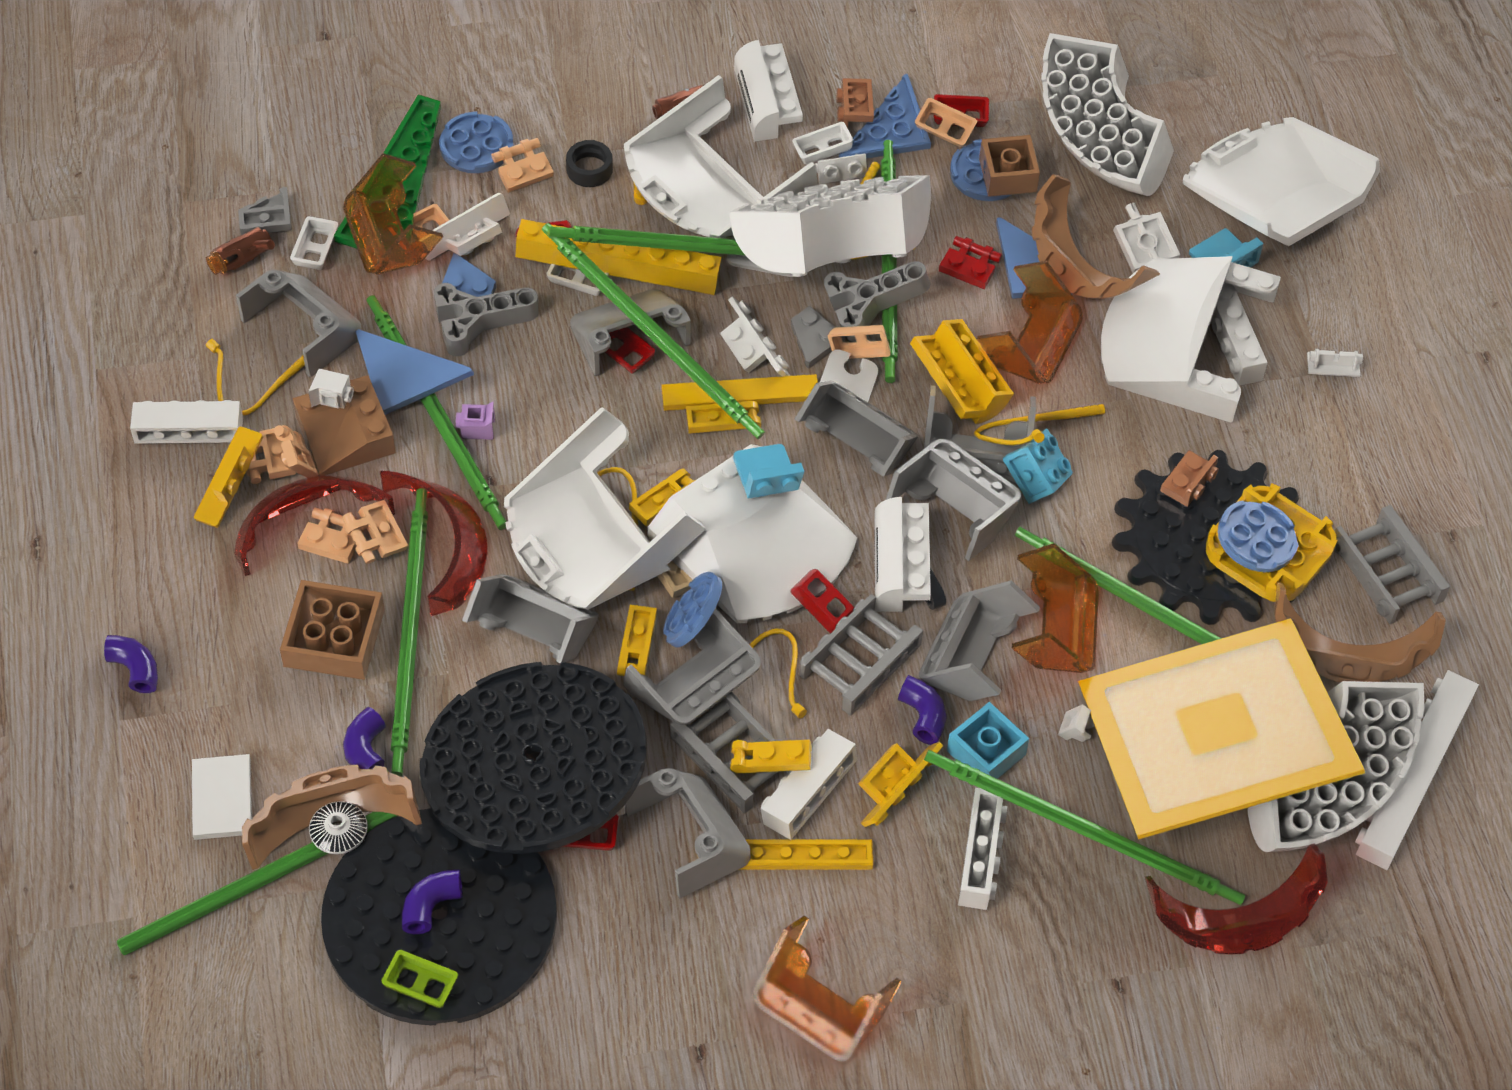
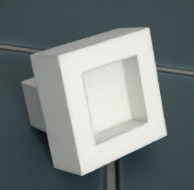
M1082 704L1067 711L1058 735L1065 740L1074 738L1083 742L1090 739L1091 735L1084 729L1094 727L1092 718L1089 716L1091 710Z

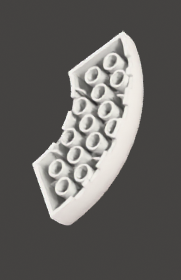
M1050 33L1044 50L1041 80L1044 102L1058 136L1071 154L1096 176L1124 190L1145 196L1152 195L1158 189L1165 176L1174 149L1164 120L1148 116L1137 109H1133L1127 103L1125 90L1129 75L1119 46Z
M930 175L898 176V179L884 182L883 177H876L875 179L864 181V184H860L859 179L840 181V185L828 188L826 184L805 187L804 192L793 195V191L776 194L775 197L762 198L757 200V205L751 207V204H745L730 212V222L734 238L742 252L753 263L772 272L792 273L794 277H801L817 267L833 262L847 263L851 261V258L892 254V257L907 256L908 252L919 245L928 225L931 205Z
M1342 681L1327 692L1364 767L1365 773L1248 807L1250 828L1261 850L1264 852L1292 851L1332 840L1357 827L1391 797L1401 779L1407 773L1413 760L1412 756L1416 744L1419 743L1420 724L1424 714V683Z

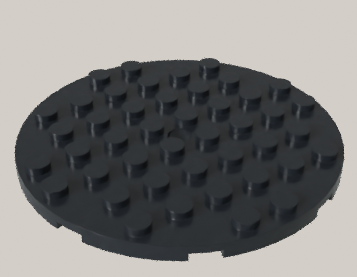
M542 662L520 664L497 671L475 682L476 686L462 696L458 694L446 705L437 716L424 742L426 745L423 756L420 758V779L425 797L433 814L447 830L461 840L473 846L500 853L523 854L547 851L573 843L599 829L612 819L630 799L639 784L647 758V736L643 720L631 696L628 693L626 694L616 685L614 680L603 673L585 666L566 662L560 665H542ZM532 752L540 753L536 757V761L528 759L527 756Z
M431 808L421 809L419 813L422 824L415 825L401 816L394 817L370 830L357 848L345 853L335 867L324 894L321 912L322 936L330 963L341 982L371 1009L387 1017L411 1024L433 1026L436 1023L453 1021L462 1023L489 1014L504 1006L519 994V991L531 978L537 975L549 954L555 936L557 923L555 889L547 866L538 852L523 854L500 853L473 846L447 830L433 814ZM448 870H460L462 899L442 901L435 905L432 910L433 913L435 910L443 907L448 912L446 917L440 920L432 917L431 930L426 933L410 934L404 932L402 929V912L405 898L413 886L428 875ZM398 950L406 951L458 973L457 980L442 1008H437L383 985L382 978ZM404 969L397 983L410 988L413 986L418 974ZM430 980L424 994L432 998H439L445 984L436 980Z

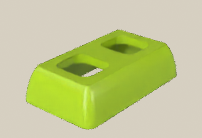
M398 950L382 978V983L387 988L437 1008H442L457 980L458 973L406 951ZM404 969L418 974L413 986L410 988L397 983ZM430 980H436L445 984L439 998H432L424 994Z

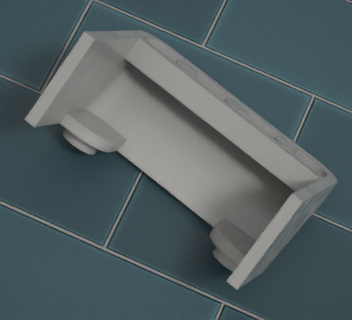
M270 270L236 294L239 314L243 323L247 322L282 294L314 319V331L319 337L302 350L306 374L310 378L317 373L318 369L325 367L357 342L358 338L355 331L358 329L362 330L361 323L357 318L302 275Z
M834 381L816 383L795 417V420L798 422L806 421L805 426L816 433L820 430L828 431L870 458L869 461L872 463L871 469L883 477L894 471L918 438V435Z
M931 385L924 449L935 440H949L1008 482H1016L1002 458L1028 445L1030 442L1020 445H1001L980 440L975 436L952 434L953 424L951 418L946 413L934 411L936 386ZM1030 396L1027 422L1013 421L1008 424L1005 429L1004 440H1018L1031 435L1034 430L1036 415V397Z
M938 439L894 472L886 500L899 497L905 492L917 500H926L935 494L972 520L974 523L969 529L971 542L965 559L970 561L994 541L1017 507L1021 493L1016 486L953 442L946 439Z
M500 574L476 580L462 621L468 623L477 620L480 621L479 625L493 631L496 627H506L550 646L549 650L553 653L552 657L557 659L556 662L564 663L576 658L593 630L599 614L590 609H582L566 604L539 587L518 578Z
M1012 580L963 593L953 602L919 671V677L930 686L968 701L1000 695L1001 689L981 672L996 638L1014 632L1020 616L1039 612L1040 607Z
M665 768L641 779L634 793L624 805L625 814L629 817L678 793L704 833L695 840V852L699 859L675 870L676 891L680 899L746 866L750 860V846L708 782L702 776Z

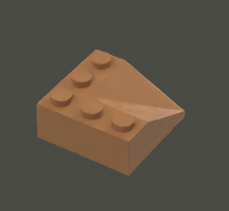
M368 375L350 380L354 393L351 402H347L344 409L321 404L311 407L309 393L292 398L297 421L307 446L312 453L320 477L396 453L393 433Z
M301 580L280 647L283 667L365 680L385 611L382 592Z

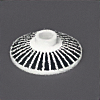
M332 802L321 807L313 815L309 825L310 837L314 845L321 851L329 854H344L354 850L363 842L367 833V820L364 813L357 806L348 802ZM336 821H342L340 825H333Z

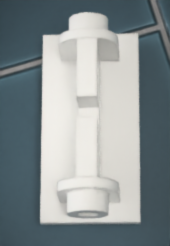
M865 153L817 161L818 163H815L819 184L862 178L867 172Z
M1315 349V351L1307 352L1308 374L1360 377V364L1363 361V354H1358V351H1340L1339 354H1335V351Z

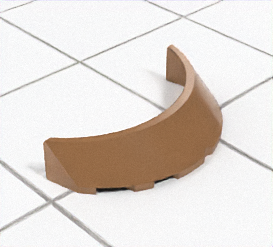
M1053 174L1037 193L1035 205H1037L1035 225L1032 227L1033 240L1036 241L1039 253L1037 257L1048 276L1053 277L1055 283L1061 288L1082 297L1109 298L1123 294L1160 275L1156 269L1144 265L1141 266L1132 278L1112 277L1098 271L1081 256L1070 234L1067 219V202L1071 182L1066 178Z
M1277 582L1274 612L1276 622L1292 619L1318 674L1336 682H1382L1396 677L1400 678L1409 674L1412 669L1420 665L1430 655L1432 656L1440 647L1446 619L1441 612L1437 611L1413 632L1390 642L1375 645H1355L1333 640L1310 627L1297 614L1287 598L1284 584Z
M346 765L330 768L322 772L318 771L292 782V787L282 794L277 795L273 793L264 800V807L252 820L247 818L243 824L242 844L252 870L257 869L281 843L297 832L309 827L313 815L321 807L332 802H348L360 808L362 812L395 814L408 819L415 825L422 824L412 782L406 776L402 778L388 772L387 768L375 765L373 769H359L358 765Z

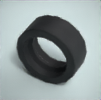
M584 140L571 146L566 154V171L569 179L582 187H596L608 181L613 173V155L609 147L596 140ZM585 157H595L604 162L600 168L594 170H584L575 165L578 160Z

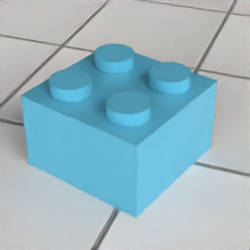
M988 702L949 734L947 752L962 763H966L998 779L1026 755L1029 738L993 704Z

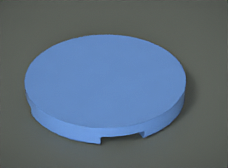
M478 112L464 113L454 117L445 125V129L442 131L439 139L440 152L443 159L459 171L466 173L488 172L504 164L503 161L494 163L491 154L498 152L502 147L513 146L512 131L508 124L498 116L492 117L478 114Z
M982 139L974 140L971 144L964 146L960 150L957 149L951 160L950 176L959 191L968 197L981 201H998L1011 196L988 197L979 161Z
M1238 501L1225 510L1218 524V538L1224 551L1241 566L1258 572H1273L1288 565L1297 552L1299 544L1293 529L1294 524L1290 518L1279 508L1264 501L1262 503Z
M705 572L694 578L689 583L691 589L682 596L680 602L676 600L670 609L664 624L663 634L667 636L666 642L673 647H682L691 641L704 627L715 610L722 592V580L714 573Z

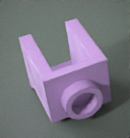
M494 401L487 405L462 404V412L456 413V428L461 429V438L493 440L492 422L495 423Z

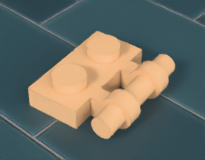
M538 138L532 140L524 139L518 145L512 147L505 146L500 148L498 152L491 154L494 163L503 161L505 164L498 168V173L508 193L553 177L554 171L545 153L534 154L533 152L534 149L541 147ZM524 154V159L514 162L512 157Z
M286 425L276 426L274 433L277 439L283 442L281 443L283 450L281 458L285 466L308 479L318 476L312 453L306 448L302 435Z
M274 428L259 431L263 439L246 471L251 483H260V474L268 471L270 480L295 475L296 471L287 468L282 461L281 453H283L281 443L283 442L277 439ZM264 452L265 459L257 460L256 455Z
M385 499L361 507L358 512L361 519L356 520L352 512L342 516L346 524L345 530L348 535L352 536L357 545L355 549L358 555L363 557L366 564L376 560L372 553L373 550L377 549L381 558H385L402 552L408 547ZM366 528L372 538L366 541L361 531Z
M314 508L312 518L318 519L320 522L318 525L311 522L307 523L297 543L298 549L349 564L357 545L352 536L347 534L345 530L346 524L342 515L335 514L334 510L328 508L324 510ZM332 523L338 526H342L343 528L341 531L331 529L329 527Z

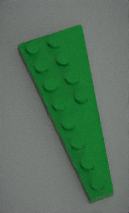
M417 95L334 234L335 242L399 263L404 262L407 249H403L397 240L400 238L404 245L408 244L414 223L413 214L417 211L441 110L440 101ZM392 228L397 235L393 237L388 229Z

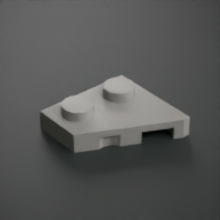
M287 187L280 188V193L269 199L265 196L257 200L256 203L238 210L241 235L256 227H259L261 230L265 229L268 233L292 230Z
M808 306L791 319V328L797 337L798 347L804 355V363L809 369L832 352L828 334L835 327L811 306Z

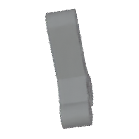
M913 261L868 280L846 277L841 272H832L825 277L824 286L840 326L853 327L869 326L879 311L927 292L930 288V280L925 265L919 261ZM845 336L848 341L857 342L855 336Z
M449 283L439 284L434 289L439 323L441 322L446 350L452 356L466 354L469 350V344L483 330L534 320L539 314L538 295L534 289L528 287L479 297L456 290L455 286Z

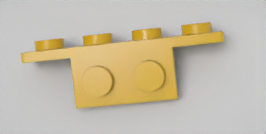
M241 426L238 427L194 514L196 521L215 528L219 527L263 439L261 433Z
M940 741L929 745L915 762L895 743L860 780L858 784L877 803L862 820L861 824L864 827L872 824L877 826L888 816L887 809L891 805H897L906 795L903 791L909 785L913 786L923 776L921 771L925 766L929 767L932 765L925 761L924 758L928 750L938 754L939 750L943 747Z

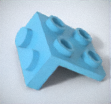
M782 444L739 450L733 455L734 463L748 499L799 490L805 471L802 463H790L785 447Z

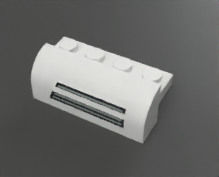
M755 40L741 47L735 55L734 71L754 142L778 138L779 125L803 121L802 110L783 45L780 43L760 46L759 40Z
M902 497L887 499L875 508V611L902 612L903 600H930L929 503H902Z

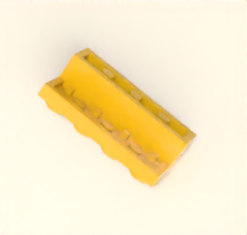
M963 319L943 320L934 335L914 336L910 342L917 356L923 362L960 419L972 418L975 424L988 421L1000 413L1014 395Z

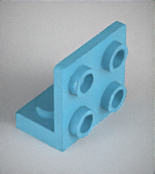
M1224 228L1191 248L1189 255L1192 258L1233 256L1231 262L1252 267L1259 262L1264 243L1257 237L1250 242L1242 243L1227 228Z
M1047 428L1041 431L1045 436L1041 443H1037L1033 439L1028 445L1002 458L1028 504L1054 493L1073 474L1070 462L1063 456L1056 438L1051 435Z

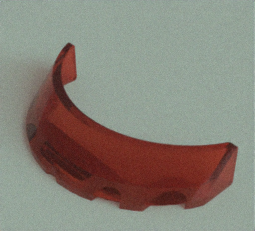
M380 471L384 492L407 488L416 496L417 489L423 488L426 489L427 498H436L448 513L454 530V553L445 576L435 589L427 595L431 616L457 609L466 601V597L473 590L476 580L481 579L485 571L488 545L486 532L481 526L479 516L466 500L442 485L398 472Z
M316 476L294 481L267 495L251 510L239 530L235 545V557L244 575H250L246 554L256 545L254 533L256 526L267 519L333 492L348 490L358 500L364 502L382 501L385 499L392 515H395L393 497L373 485L349 477Z
M1315 843L1307 847L1305 855L1296 870L1280 887L1256 902L1237 908L1215 910L1188 905L1167 894L1156 884L1151 876L1145 877L1155 914L1173 934L1195 948L1199 947L1217 954L1229 955L1244 954L1249 950L1258 951L1283 940L1282 937L1296 926L1300 927L1308 919L1309 912L1317 902L1321 892L1324 893L1328 883L1325 855Z

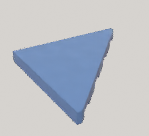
M908 74L902 76V80L897 86L893 87L881 106L876 108L873 122H867L854 135L852 148L840 153L839 158L864 153L866 154V159L883 156V142L885 140L893 141V154L931 149L928 132L918 128L915 124L920 108Z
M1001 217L997 218L996 225L1012 299L1073 294L1057 285L1054 278L1048 276L1037 257L1039 253L1033 237Z
M359 329L355 331L371 383L385 415L474 375L470 367Z

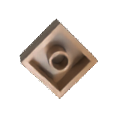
M1031 135L982 139L979 161L988 197L1037 192L1040 171Z

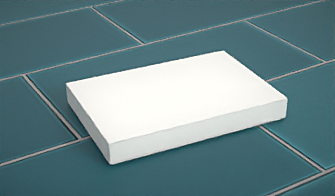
M250 755L192 759V824L194 840L242 836L243 824L247 818L252 820Z

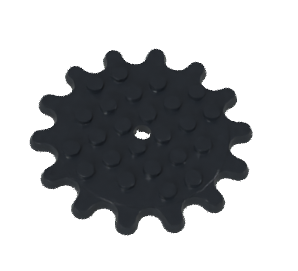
M1215 450L1209 455L1208 461L1213 455L1218 457L1216 465L1219 468L1218 473L1212 482L1207 481L1205 483V489L1198 500L1193 499L1188 507L1160 491L1161 485L1169 475L1158 476L1146 469L1139 471L1135 475L1134 481L1142 490L1143 497L1139 499L1121 498L1114 506L1115 513L1129 520L1132 526L1130 530L1119 532L1112 539V546L1115 550L1131 552L1138 558V564L1128 572L1129 582L1138 586L1148 582L1157 583L1163 591L1159 599L1160 604L1175 611L1182 603L1191 602L1199 608L1201 621L1208 625L1216 624L1220 619L1221 611L1227 607L1237 609L1242 617L1249 622L1258 621L1262 615L1259 605L1262 597L1211 563L1206 554V541L1208 532L1213 524L1216 525L1225 510L1238 501L1245 488L1249 485L1253 487L1266 486L1264 483L1268 474L1266 466L1261 462H1256L1247 470L1238 471L1228 465V458L1224 451ZM1177 452L1170 456L1168 459L1170 474L1185 456L1184 454ZM1287 487L1279 491L1287 499L1295 504L1298 503L1299 495L1296 489Z

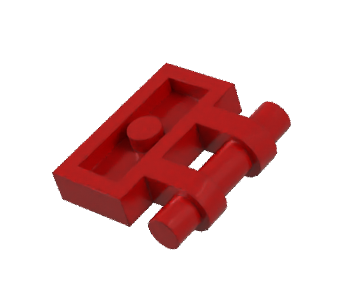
M956 236L953 240V245L959 247L960 250L948 249L939 265V272L985 290L995 272V265L990 264L989 261L992 260L999 263L1002 254L994 251V248L988 245L984 247L976 244L973 239L968 237L963 239ZM969 252H972L974 254L981 256V258L977 259L968 254Z

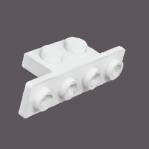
M497 193L419 237L418 243L424 258L430 261L447 250L460 256L467 255L475 247L492 241L496 235L502 233L497 222L510 214L503 194Z
M734 297L729 298L728 301L739 315V318L720 334L743 369L750 373L764 360L768 359L778 374L782 377L790 376L786 370L789 365L781 355L777 356L774 352L776 349L775 344L769 337L763 336L761 332L764 328L757 319H752L749 315L752 312L750 307L743 300L739 302Z

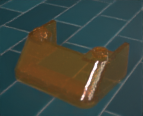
M384 153L381 154L347 195L343 205V210L366 272L376 275L420 264L443 238L442 233L410 224L403 230L397 214L398 208L406 199L402 182L413 171L416 164Z
M1046 260L1018 265L1013 269L1026 286L1021 298V304L1029 315L1018 338L1016 339L1011 331L979 335L976 338L997 368L1037 384L1049 383L1053 380L1083 319L1080 305Z
M1055 543L1019 554L1017 560L1033 572L1031 581L1033 593L1044 601L1042 635L1012 643V649L1037 669L1074 673L1092 671L1096 665L1099 590L1095 579Z
M802 916L784 928L753 990V999L760 1009L837 1061H845L856 1053L882 1019L901 980L895 978L878 991L876 995L864 994L853 1006L807 974L812 964V958L809 951L797 942L809 920L806 916Z

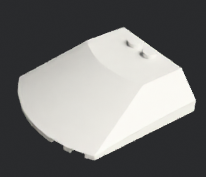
M1294 117L1283 118L1284 123L1272 126L1269 121L1261 123L1262 128L1250 132V129L1246 128L1220 140L1201 154V160L1198 163L1193 162L1190 165V172L1184 175L1183 184L1241 222L1287 246L1294 244L1362 204L1380 172L1379 159Z
M750 444L749 446H747V447L744 448L743 450H745V449H751V448H757V447H763V446H758V445ZM733 456L672 495L650 523L647 532L648 538L652 541L682 512H686L703 524L706 529L672 561L692 580L705 572H712L721 578L722 592L717 605L736 623H747L748 619L762 618L765 621L772 619V615L782 612L788 614L803 607L791 594V588L812 569H818L834 584L838 579V575L848 565L857 540L854 533L803 481H801L799 490L748 499ZM814 579L808 585V590L815 597H819L826 591V586L819 579Z

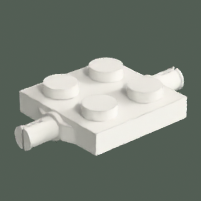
M1135 203L1128 204L1125 208L1131 219L1126 223L1116 225L1113 231L1132 273L1153 259L1179 258L1180 253L1161 212L1152 215H1140Z

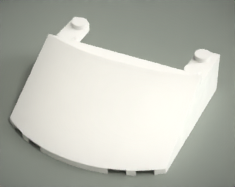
M719 75L624 143L625 158L631 178L647 202L662 216L676 225L693 233L712 238H725L733 235L730 212L745 204H751V207L757 205V200L775 197L776 194L793 191V195L804 192L805 187L818 185L816 165L810 162L763 197L700 137L707 134L719 122L726 120L731 112L730 103L725 98L723 78Z
M1233 256L1153 259L1146 263L1144 266L1156 269L1160 275L1123 294L1115 296L1106 313L1101 334V363H1103L1107 384L1232 423L1241 395L1240 386L1232 378H1223L1213 375L1206 370L1194 369L1224 284H1233L1238 293L1274 302L1281 277L1231 262ZM1135 271L1129 278H1132L1137 271Z
M603 407L593 414L504 498V508L507 509L508 521L505 522L506 528L511 535L513 551L523 569L537 585L553 597L566 604L587 610L670 570L667 564L706 529L699 520L691 517L686 512H682L652 541L647 539L596 472L600 467L605 466L615 453L625 448L629 442V431L626 426Z

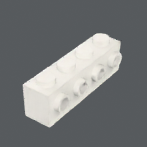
M1224 284L1211 319L1212 329L1217 336L1221 350L1227 359L1230 371L1237 384L1240 386L1260 382L1263 380L1268 362L1233 284Z
M231 400L133 402L130 429L134 444L231 442L238 427H242L243 414L240 401Z
M829 729L821 737H817L812 744L811 770L792 771L788 776L781 779L777 790L772 796L766 797L761 805L763 824L791 840L857 761L856 744Z
M975 788L958 905L987 910L989 900H995L997 883L992 882V876L999 872L1001 857H996L995 855L996 848H1002L1004 832L999 831L1000 823H1005L1007 806H1002L1003 798L981 788Z

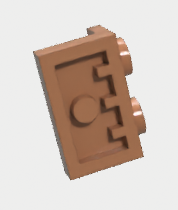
M843 78L841 88H837L836 102L841 103V106H838L837 119L844 122L847 128L849 122H873L872 79Z
M1188 450L1161 485L1160 491L1188 507L1193 499L1198 500L1205 489V483L1207 481L1212 482L1219 470L1216 467L1218 457L1213 455L1208 461Z

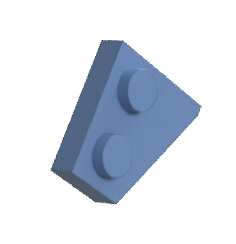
M453 253L442 283L452 284L456 290L476 297L494 294L496 281L458 254Z

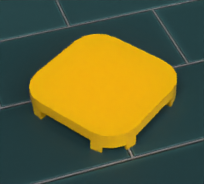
M1271 483L1270 487H1253L1249 485L1243 490L1242 496L1238 501L1243 500L1244 502L1257 503L1264 501L1283 511L1293 522V529L1299 543L1294 557L1288 565L1273 572H1258L1245 568L1230 558L1221 546L1218 538L1219 522L1216 525L1213 524L1206 541V554L1210 562L1218 569L1262 598L1275 602L1278 582L1284 584L1287 598L1289 601H1292L1303 592L1330 560L1338 541L1332 527L1333 522L1327 516L1320 520L1279 493L1280 486Z

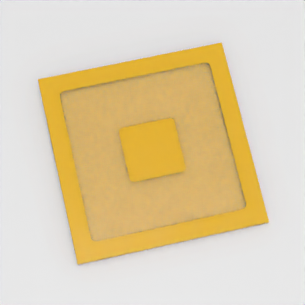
M1291 618L1078 681L1087 708L1091 710L1092 721L1138 840L1365 773L1364 767Z

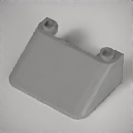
M650 289L629 296L651 319L663 315L665 321L670 326L676 327L685 346L691 344V320L685 309L661 290ZM613 302L577 313L570 320L571 330L594 376L600 375L599 354L610 348L611 338L609 332L634 324Z
M716 608L704 627L694 637L697 646L702 651L657 685L647 676L641 675L633 665L626 668L623 686L632 696L680 725L693 722L754 675L760 667L759 655Z

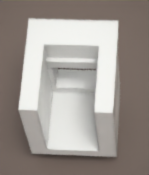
M318 369L309 389L311 407L321 404L344 409L346 403L351 402L354 388L350 385L349 375Z

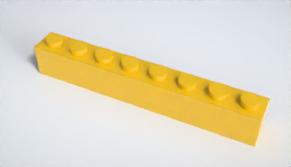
M521 219L516 237V258L578 269L542 231L546 223ZM569 238L604 273L607 272L611 276L715 295L721 264V257L686 250L577 242Z

